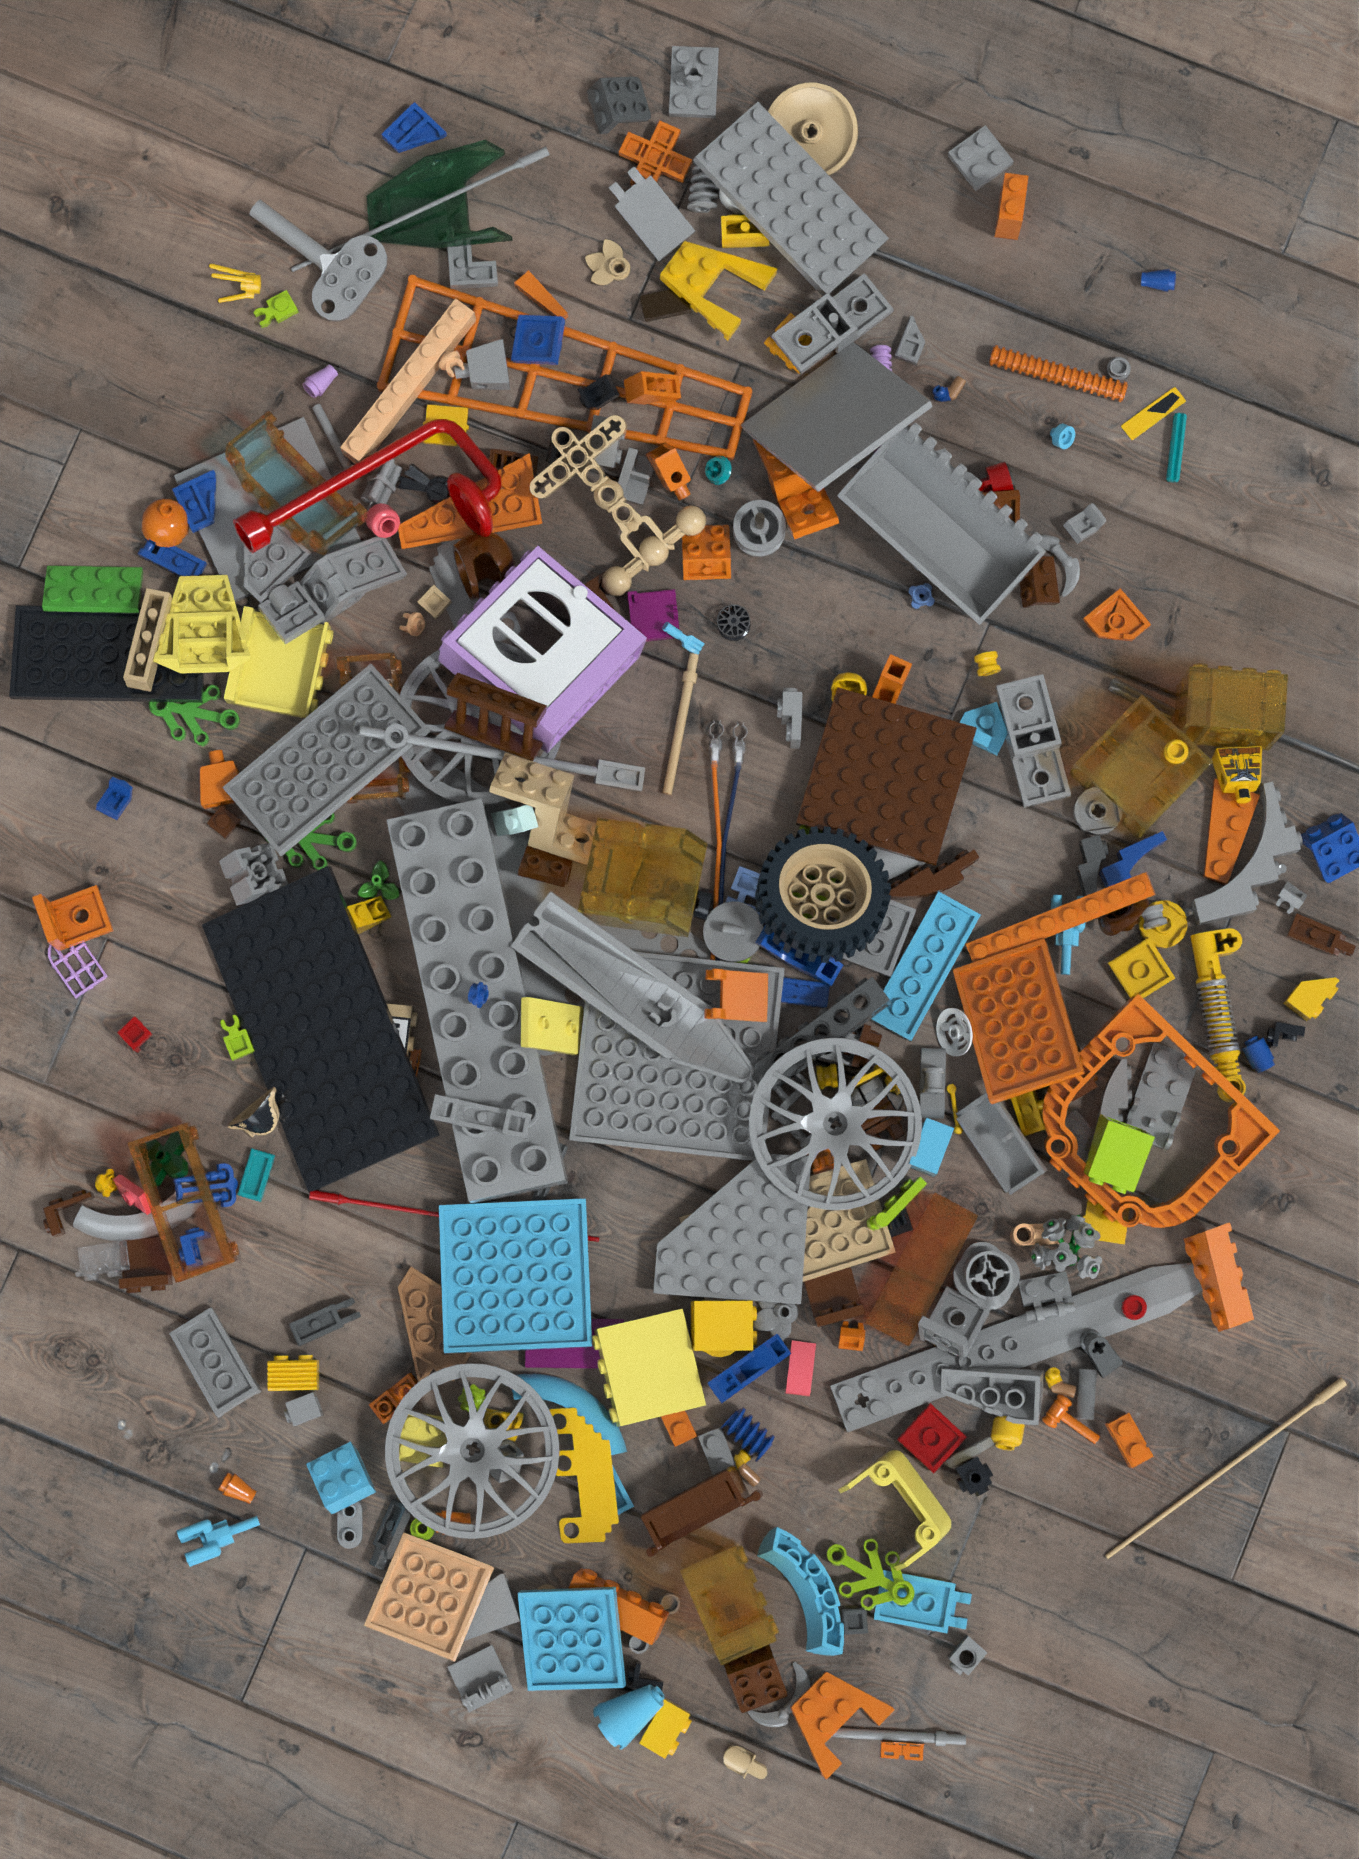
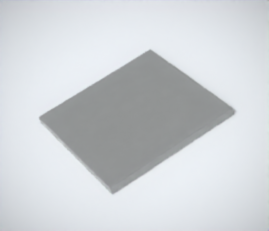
M852 342L741 424V426L748 435L819 492L933 406L929 399Z
M304 417L174 475L178 486L212 470L217 475L215 523L199 530L219 575H228L235 602L251 596V594L244 588V544L235 530L233 520L249 510L255 511L261 504L272 512L332 478ZM338 491L282 522L313 554L292 576L310 569L316 561L327 554L361 542Z

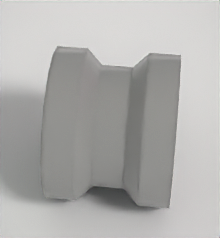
M1162 904L1150 906L1142 913L1144 930L1168 923L1167 918L1163 917L1162 911L1164 908Z

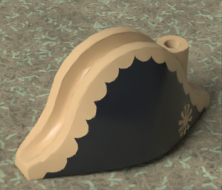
M272 1087L228 1124V1128L244 1130L250 1137L266 1135L272 1132L280 1116L279 1108L275 1102L276 1088Z

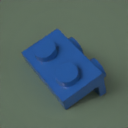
M199 1227L186 1230V1235L180 1236L182 1245L179 1248L180 1259L186 1263V1266H201L203 1262L198 1241L211 1238V1234Z

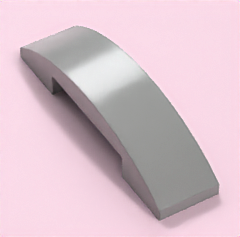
M436 1094L430 1115L432 1120L525 1139L528 1136L532 1114L496 1108Z

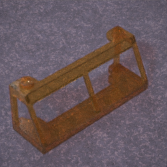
M190 1122L127 1143L176 1283L233 1263L238 1260L237 1255H240L237 1243L235 1241L231 1242L227 1237L196 1147V1140L199 1139V1134L196 1126H191ZM178 1131L200 1193L163 1206L148 1163L150 1160L145 1142ZM201 1198L223 1260L190 1271L186 1263L180 1259L179 1249L165 1211Z

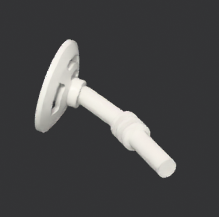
M957 1008L945 1009L939 1015L936 1024L939 1044L951 1056L964 1055L972 1044L973 1033L970 1021ZM955 1014L956 1017H953L948 1022H946L947 1018L950 1015ZM945 1031H948L953 1041L952 1045L948 1042ZM967 1042L965 1047L959 1050V1046H962Z

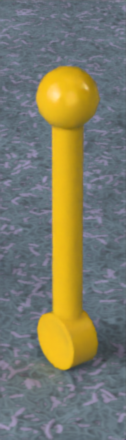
M949 1084L947 1092L951 1097L955 1121L954 1133L961 1134L963 1129L956 1120L958 1117L956 1115L958 1110L955 1098L957 1088L954 1084Z

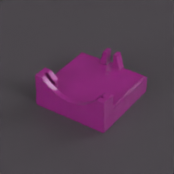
M675 589L637 593V591L627 592L631 625L647 637L646 642L675 639L662 630L666 622L679 629Z

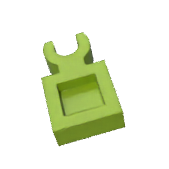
M287 290L268 299L266 302L269 307L266 309L258 308L253 312L255 317L260 315L266 316L263 321L259 322L261 328L267 327L274 318L280 323L299 313Z
M233 1015L235 1022L231 1027L226 1025L224 1019L221 1020L222 1028L229 1033L223 1039L232 1061L255 1051L247 1030L239 1031L240 1020L236 1015Z

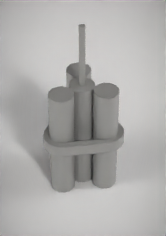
M394 459L374 469L372 475L368 476L366 480L368 484L361 496V500L370 502L361 521L362 524L372 504H387L390 495L395 493V485L403 469L395 465Z

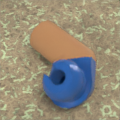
M956 376L950 387L935 386L932 391L934 399L939 402L955 400L966 384V381Z

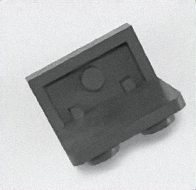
M638 77L600 78L587 90L588 100L591 103L595 123L600 134H608L618 123L647 122L651 119L643 87Z

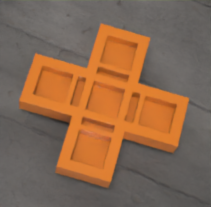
M660 120L650 141L628 132L619 150V156L638 164L636 169L645 180L651 175L658 182L662 174L683 183L692 165V159L673 151L681 134V129ZM631 179L630 185L633 186L635 182Z

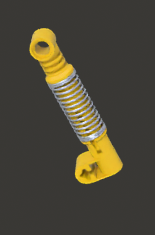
M1232 928L1194 934L1190 938L1198 975L1196 988L1200 989L1198 994H1201V997L1198 999L1203 1001L1199 1004L1204 1006L1201 1008V1010H1204V1013L1201 1015L1206 1017L1203 1018V1021L1207 1022L1204 1024L1208 1028L1204 1031L1209 1033L1206 1034V1037L1210 1038L1207 1042L1212 1043V1045H1208V1048L1214 1047L1209 1051L1210 1059L1214 1061V1064H1218L1215 1068L1244 1095L1246 1085L1241 1075H1238L1240 1069H1237L1239 1063L1235 1062L1240 1055L1239 1043L1235 1042L1238 1038L1234 1037L1237 1032L1233 1031L1236 1027L1232 1026L1235 1022L1231 1021L1234 1016L1230 1015L1233 1011L1229 1010L1232 1006L1228 1004L1231 1000L1227 999L1230 995L1226 994L1229 991L1225 988L1228 984L1225 975L1221 972L1219 957L1231 955L1241 947L1242 937L1237 930ZM1215 936H1217L1218 943L1227 938L1229 941L1232 940L1233 944L1230 946L1227 943L1219 947L1220 952H1218ZM1219 1086L1217 1087V1093L1223 1101L1234 1102Z

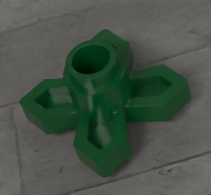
M179 1130L171 1133L164 1145L156 1139L144 1144L143 1156L152 1161L143 1172L142 1184L145 1187L151 1189L161 1185L166 1175L170 1178H181L188 1175V1162L181 1155L189 1146V1134L187 1132Z

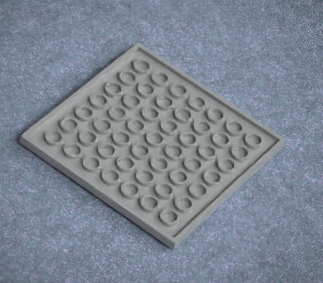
M636 952L711 1008H720L721 981L705 980L706 970L723 969L768 974L767 1022L720 1019L752 1063L754 1068L753 1076L747 1082L738 1083L671 1062L585 1001L569 1140L754 1161L756 1157L751 1145L749 1116L754 1093L763 1078L755 1064L758 1063L757 1058L766 1051L771 1053L776 1049L785 968ZM771 1091L767 1098L768 1101H770ZM767 1105L764 1107L763 1114L764 1134L767 1133L769 1107Z

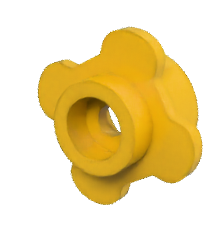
M107 1169L106 1173L99 1174L95 1180L97 1191L102 1193L104 1197H109L111 1192L118 1190L113 1180L115 1178L113 1169Z

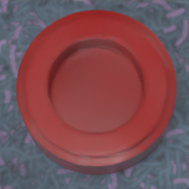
M1132 1295L1123 1300L1121 1311L1127 1319L1138 1320L1146 1314L1147 1305L1142 1297Z

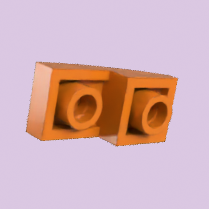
M412 1373L407 1374L369 1404L383 1425L392 1418L395 1409L403 1397L418 1383Z

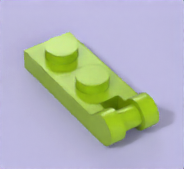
M922 1177L914 1180L911 1178L907 1179L900 1186L902 1191L897 1196L892 1195L884 1203L885 1209L881 1213L868 1218L867 1226L869 1229L878 1230L887 1226L926 1186L927 1183Z

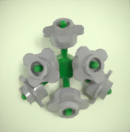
M1071 1215L1070 1219L1062 1217L1050 1219L1044 1223V1232L1041 1236L1044 1239L1048 1238L1050 1241L1058 1240L1060 1245L1057 1249L1050 1250L1048 1246H1040L1039 1243H1035L1031 1253L1033 1264L1044 1270L1045 1266H1049L1051 1260H1053L1056 1265L1055 1269L1063 1272L1067 1266H1074L1078 1262L1077 1269L1080 1278H1096L1100 1270L1102 1258L1098 1255L1092 1257L1088 1254L1080 1258L1078 1250L1081 1247L1093 1248L1095 1240H1099L1101 1237L1100 1233L1091 1227V1224L1086 1223L1085 1218L1080 1215ZM1066 1230L1072 1232L1070 1243L1064 1242L1062 1238L1066 1234Z

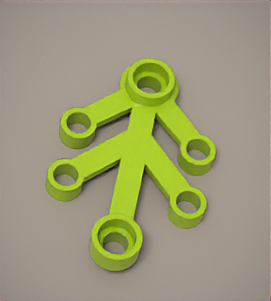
M868 1539L863 1545L865 1553L869 1556L872 1569L847 1556L846 1549L842 1545L834 1544L829 1547L827 1558L832 1565H844L867 1578L852 1583H841L839 1593L843 1598H850L853 1593L880 1586L886 1589L887 1592L875 1596L870 1594L864 1595L861 1598V1606L864 1610L870 1611L875 1605L890 1601L904 1606L913 1600L915 1592L912 1584L903 1579L901 1570L896 1571L894 1568L900 1563V1556L897 1552L890 1551L885 1556L886 1564L891 1567L893 1582L884 1577L877 1552L878 1543L876 1540ZM867 1544H875V1550H867ZM835 1552L842 1554L840 1560L833 1559L832 1556ZM894 1555L897 1557V1561L890 1563L888 1557ZM844 1586H849L851 1588V1592L849 1594H844L842 1592V1588ZM900 1589L906 1590L907 1595L905 1597H899L897 1595V1592ZM866 1598H870L873 1601V1604L869 1607L863 1604Z

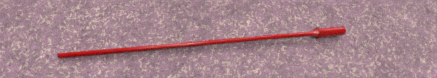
M315 1190L310 1191L309 1195L310 1200L336 1203L338 1205L352 1203L439 1217V1212L351 1199L341 1195V1193L335 1194ZM588 1236V1241L599 1242L600 1237Z

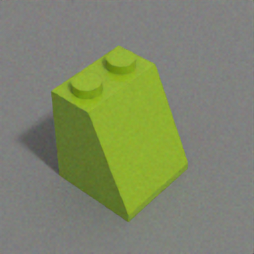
M1100 1114L1084 1173L1090 1177L1089 1181L1103 1186V1183L1106 1182L1113 1185L1112 1189L1123 1194H1126L1127 1190L1134 1192L1155 1137L1146 1130Z

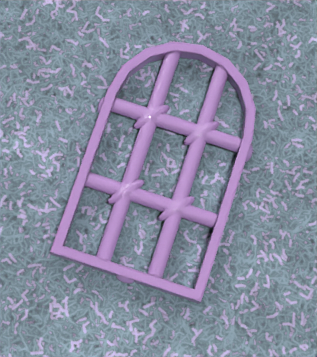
M85 942L76 948L74 946L70 947V952L65 955L54 948L59 955V959L55 962L51 958L53 946L49 945L48 958L52 967L57 971L75 999L88 990L93 989L94 986L108 977ZM82 947H85L93 959L88 964L79 955L78 950ZM72 954L77 957L82 967L76 972L67 961V958ZM62 961L71 972L70 976L66 979L56 967ZM95 963L104 975L98 980L90 971V966ZM86 970L94 982L87 988L79 978V974ZM73 978L76 979L83 989L78 994H75L67 983Z

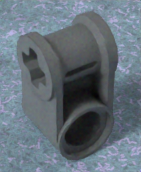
M1088 1329L1081 1335L1080 1344L1090 1358L1091 1364L1102 1378H1105L1123 1365L1122 1360L1108 1341L1096 1330Z

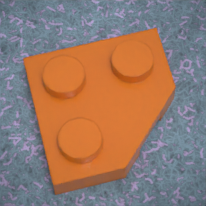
M1121 588L1083 618V621L1092 632L1102 639L1133 641L1151 626V623Z

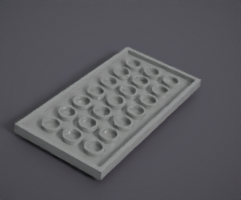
M759 102L754 104L693 159V162L822 296L827 293L830 294L889 239Z
M369 664L222 788L278 854L282 856L414 746L413 744L406 743L399 749H391L385 745L383 739L359 735L360 725L385 730L392 724H400L406 728L408 734L426 736L430 730L376 668ZM392 733L391 739L393 741H398V734Z

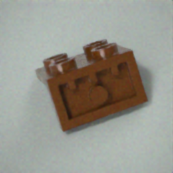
M850 1267L804 1281L816 1327L865 1314Z
M768 1641L722 1658L741 1713L788 1696Z

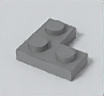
M471 240L447 241L451 289L498 286L496 261L472 262Z

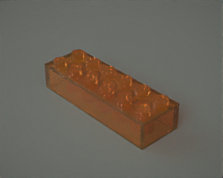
M935 1192L864 1324L909 1347L919 1329L918 1323L922 1316H926L978 1215Z

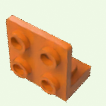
M706 525L701 533L695 536L684 535L682 537L683 580L731 579L729 525Z

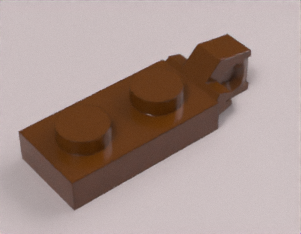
M1298 913L1295 915L1286 936L1331 956L1338 957L1339 953L1351 957L1356 948L1355 945L1345 941L1346 936L1342 932Z

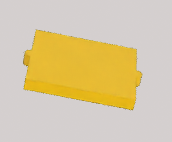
M427 405L426 420L423 422V425L435 419H448L456 422L466 432V430H469L467 425L469 409L464 407ZM446 433L435 434L423 441L424 444L458 446L452 437Z
M1087 1199L1086 1212L1083 1218H1085L1086 1223L1091 1224V1227L1100 1233L1101 1237L1097 1241L1125 1245L1127 1227L1121 1225L1117 1220L1112 1223L1102 1213L1105 1210L1103 1206L1099 1203L1094 1206ZM1130 1208L1123 1210L1122 1218L1124 1220H1128Z

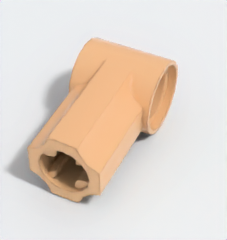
M1044 1223L1019 1224L1012 1228L1010 1232L1012 1243L1020 1247L1035 1245V1243H1039V1245L1060 1244L1058 1240L1050 1241L1048 1238L1044 1239L1041 1236L1044 1232ZM1020 1228L1028 1232V1239L1025 1242L1017 1238V1231Z

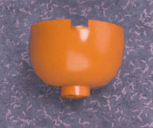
M164 498L155 500L147 506L142 516V532L148 541L150 539L156 542L155 545L159 547H173L182 543L183 538L189 533L187 514L183 506L175 500Z

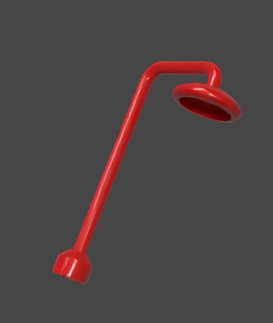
M435 419L271 513L265 515L249 510L235 518L233 524L245 547L251 553H255L270 544L273 527L433 435L446 433L452 437L487 479V486L481 490L474 481L465 475L452 473L447 479V487L451 500L465 524L473 533H477L482 537H488L493 529V515L489 502L498 495L502 487V478L498 470L461 426L448 419Z

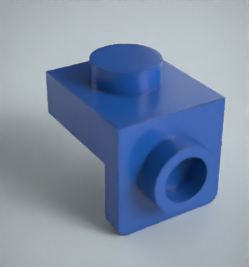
M111 777L109 787L97 803L96 810L118 820L132 799L133 787L124 780Z

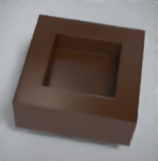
M221 805L207 824L223 838L227 839L242 821Z

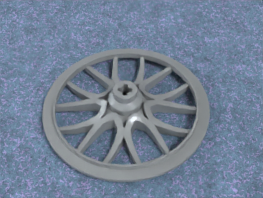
M494 641L497 649L506 658L518 663L535 662L524 651L512 645ZM439 650L424 659L405 682L400 697L410 708L413 701H419L440 706L451 711V713L457 710V698L447 695V687L435 671L443 665L438 661ZM432 674L446 699L415 694L425 679ZM467 702L466 714L479 719L480 707ZM489 711L488 722L501 727L502 715ZM511 723V731L523 735V732ZM445 724L426 725L430 732L440 733L435 739L449 740L454 738L461 740V743L498 749L444 729ZM561 740L548 753L544 751L541 757L555 759ZM411 747L402 755L407 767L416 779L426 788L447 800L463 803L482 798L484 805L510 800L489 791L471 792V764L473 755L458 752L436 777L428 772L419 761L433 748L424 747L416 756L413 747ZM465 758L467 791L453 788L440 781ZM491 758L494 774H496L499 768V760ZM521 778V779H519L518 781H519V782H524V781H526V780L523 779V778Z
M847 1038L818 1039L797 1046L785 1053L767 1070L754 1093L749 1116L751 1145L755 1157L768 1179L792 1199L810 1207L824 1210L857 1208L886 1195L903 1179L910 1169L911 1164L909 1162L912 1156L916 1157L922 1132L920 1104L916 1092L904 1071L893 1059L879 1049L861 1041ZM836 1051L839 1088L838 1092L832 1098L823 1095L819 1088L811 1055ZM841 1052H848L869 1059L866 1065L846 1086ZM806 1057L812 1091L783 1075L793 1064ZM873 1063L880 1066L893 1079L876 1097L863 1106L852 1105L851 1094ZM781 1079L804 1094L812 1102L813 1111L806 1115L794 1113L773 1104L767 1098L776 1081ZM896 1084L903 1096L907 1111L873 1108ZM765 1105L795 1122L764 1134L763 1114ZM908 1116L906 1141L878 1138L866 1134L861 1125L867 1118ZM841 1117L840 1122L842 1126L831 1128L829 1118ZM799 1129L812 1133L810 1143L802 1149L781 1160L773 1161L767 1149L765 1139ZM871 1144L904 1146L900 1158L891 1171H889ZM857 1145L866 1150L882 1168L886 1176L878 1183L865 1189L847 1156L849 1146ZM829 1149L834 1156V1170L828 1195L804 1189L807 1175L817 1154ZM809 1154L799 1185L787 1178L777 1167ZM841 1163L861 1190L860 1192L832 1196Z
M477 1363L457 1364L433 1372L423 1378L403 1397L395 1409L388 1427L385 1442V1461L387 1473L397 1497L416 1519L431 1529L448 1536L469 1539L486 1538L504 1533L518 1526L542 1504L552 1487L558 1469L559 1439L557 1428L548 1406L533 1387L522 1378L492 1365ZM467 1377H479L496 1381L478 1411ZM462 1379L470 1417L465 1426L455 1423L449 1415L440 1395L438 1385L450 1380ZM501 1383L512 1388L522 1396L519 1403L504 1422L497 1428H486L483 1418L487 1406ZM432 1389L434 1390L443 1421L412 1410L414 1405ZM527 1401L536 1413L541 1426L507 1430L524 1402ZM408 1414L443 1431L448 1442L441 1447L417 1444L400 1438ZM543 1431L546 1455L542 1457H513L504 1455L498 1447L505 1439ZM473 1441L478 1443L477 1447L480 1449V1452L475 1451L474 1455L470 1454V1449L467 1448V1444L472 1445ZM402 1444L431 1456L403 1472L400 1463L399 1445ZM441 1461L450 1464L449 1475L439 1485L417 1499L409 1488L405 1477L436 1462ZM545 1461L542 1475L535 1489L511 1466ZM491 1469L503 1470L531 1493L527 1500L516 1510L512 1511L495 1491L489 1480ZM467 1477H470L476 1484V1524L450 1520L459 1483ZM450 1485L446 1518L437 1515L422 1504V1502ZM484 1490L508 1515L497 1520L481 1523Z

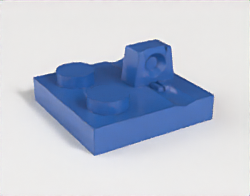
M518 315L511 361L522 364L558 365L563 343L565 319L562 316Z

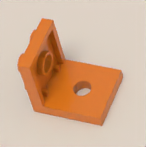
M97 885L52 902L42 894L32 897L47 942L58 951L114 931ZM81 910H86L89 914L87 921L83 923L77 922V913Z

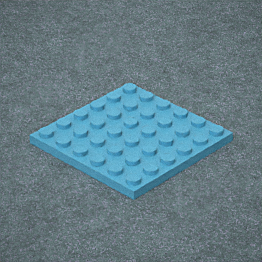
M586 1199L439 1205L444 1354L592 1347Z

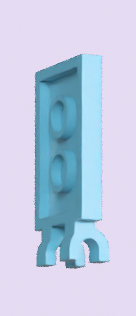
M883 1570L884 1577L894 1582L892 1572ZM902 1573L903 1579L911 1583L914 1588L913 1600L904 1606L890 1601L876 1605L874 1620L948 1633L949 1626L966 1629L968 1619L954 1616L956 1602L970 1604L972 1594L955 1591L956 1583ZM879 1586L878 1594L887 1592L886 1589ZM900 1589L897 1595L905 1597L907 1592L904 1589Z

